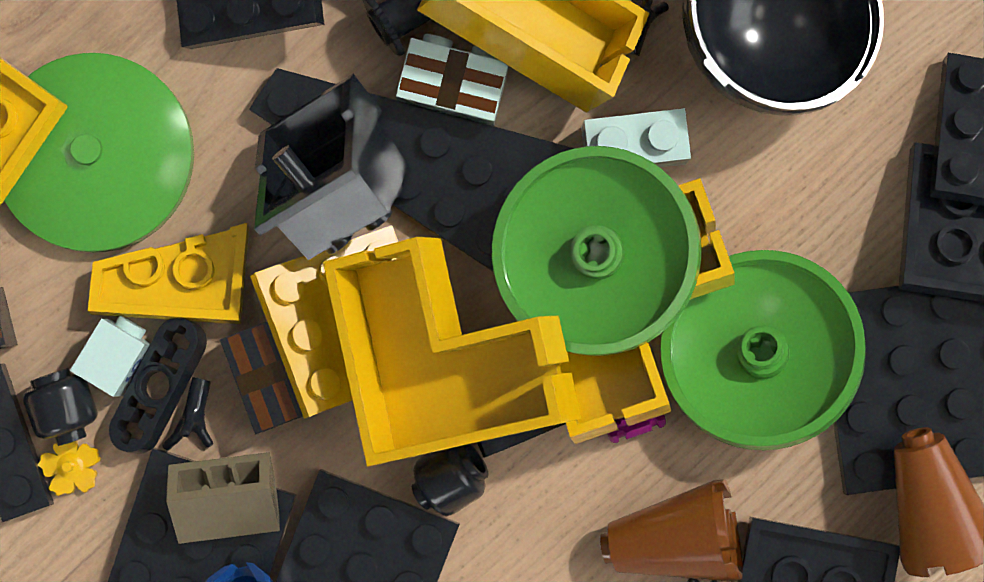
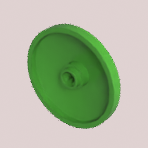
M80 53L68 55L51 61L32 72L28 77L68 105V108L4 201L10 211L28 230L38 237L57 246L80 252L95 253L119 250L132 246L155 233L171 218L181 204L190 184L194 165L192 130L187 115L174 93L145 67L131 60L111 54Z
M586 146L558 153L536 165L525 174L509 193L500 210L493 233V271L500 294L517 321L538 316L559 315L568 352L590 356L619 354L640 347L656 338L677 319L687 305L696 286L700 271V230L695 213L684 192L663 169L652 161L636 153L615 147Z
M754 250L729 256L735 273V285L689 300L677 319L662 332L661 363L667 385L677 405L687 418L701 431L725 444L748 450L766 451L788 448L804 443L816 437L836 422L846 411L859 388L864 372L866 355L865 335L860 314L844 286L831 273L811 260L776 250Z

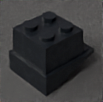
M354 73L266 128L258 136L255 169L260 174L254 229L261 236L277 226L308 260L325 250L328 254H333L344 247L351 240L352 234L364 227L368 231L374 230L388 220L392 215L391 206L395 198L403 190L401 184L409 168L408 163L378 121L382 113L381 108Z

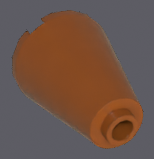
M929 427L917 428L904 433L901 436L902 442L894 447L900 560L903 569L909 575L930 577L927 568L943 566L946 575H952L984 564V503L946 437L942 433H933Z
M725 479L713 480L609 522L608 533L600 535L601 552L605 564L613 563L614 569L618 573L719 581L742 579V574L737 568L743 567L736 513L731 512L730 509H725L724 499L732 497L727 481Z

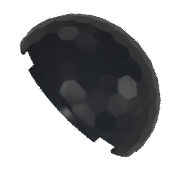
M683 0L682 21L688 49L701 73L719 93L730 101L763 114L780 116L809 114L836 103L855 88L862 78L866 76L876 59L883 34L882 0Z

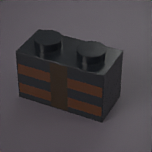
M268 322L220 339L255 435L303 417Z

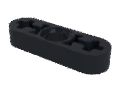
M171 318L159 327L109 425L111 442L119 450L143 454L152 450L158 443L206 349V334L197 323L184 318ZM176 333L185 334V338L190 341L189 347L186 350L177 349L178 345L172 342L173 336ZM162 357L171 359V362L178 363L180 366L176 370L171 366L159 363ZM163 372L169 380L168 392L163 398L153 400L147 392L148 380L153 374ZM138 402L144 406L157 409L155 415L144 413L145 410L136 408ZM129 422H139L138 427L144 431L141 439H131L132 434L126 430Z

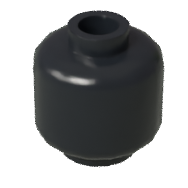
M69 368L30 381L32 389L24 394L23 403L34 434L38 438L49 439L55 437L57 445L61 446L87 436L84 427L96 420L98 411L86 380L76 374L71 375Z
M467 444L427 453L418 459L413 469L415 483L412 484L411 488L414 497L424 509L429 510L433 508L436 512L448 516L457 513L483 495L486 487L485 479L488 478L489 473L478 451L472 445Z

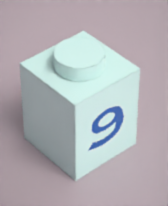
M121 315L116 322L111 319L101 318L70 371L113 397L123 396L151 344L142 338L146 330Z

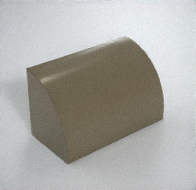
M270 452L168 465L166 502L178 544L280 531L276 482Z

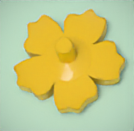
M76 440L61 446L55 443L53 445L55 453L41 454L38 466L43 469L45 477L54 476L49 490L55 492L57 496L64 493H73L76 486L84 493L95 487L97 471L88 467L94 466L101 461L97 448H92L87 443L79 447Z

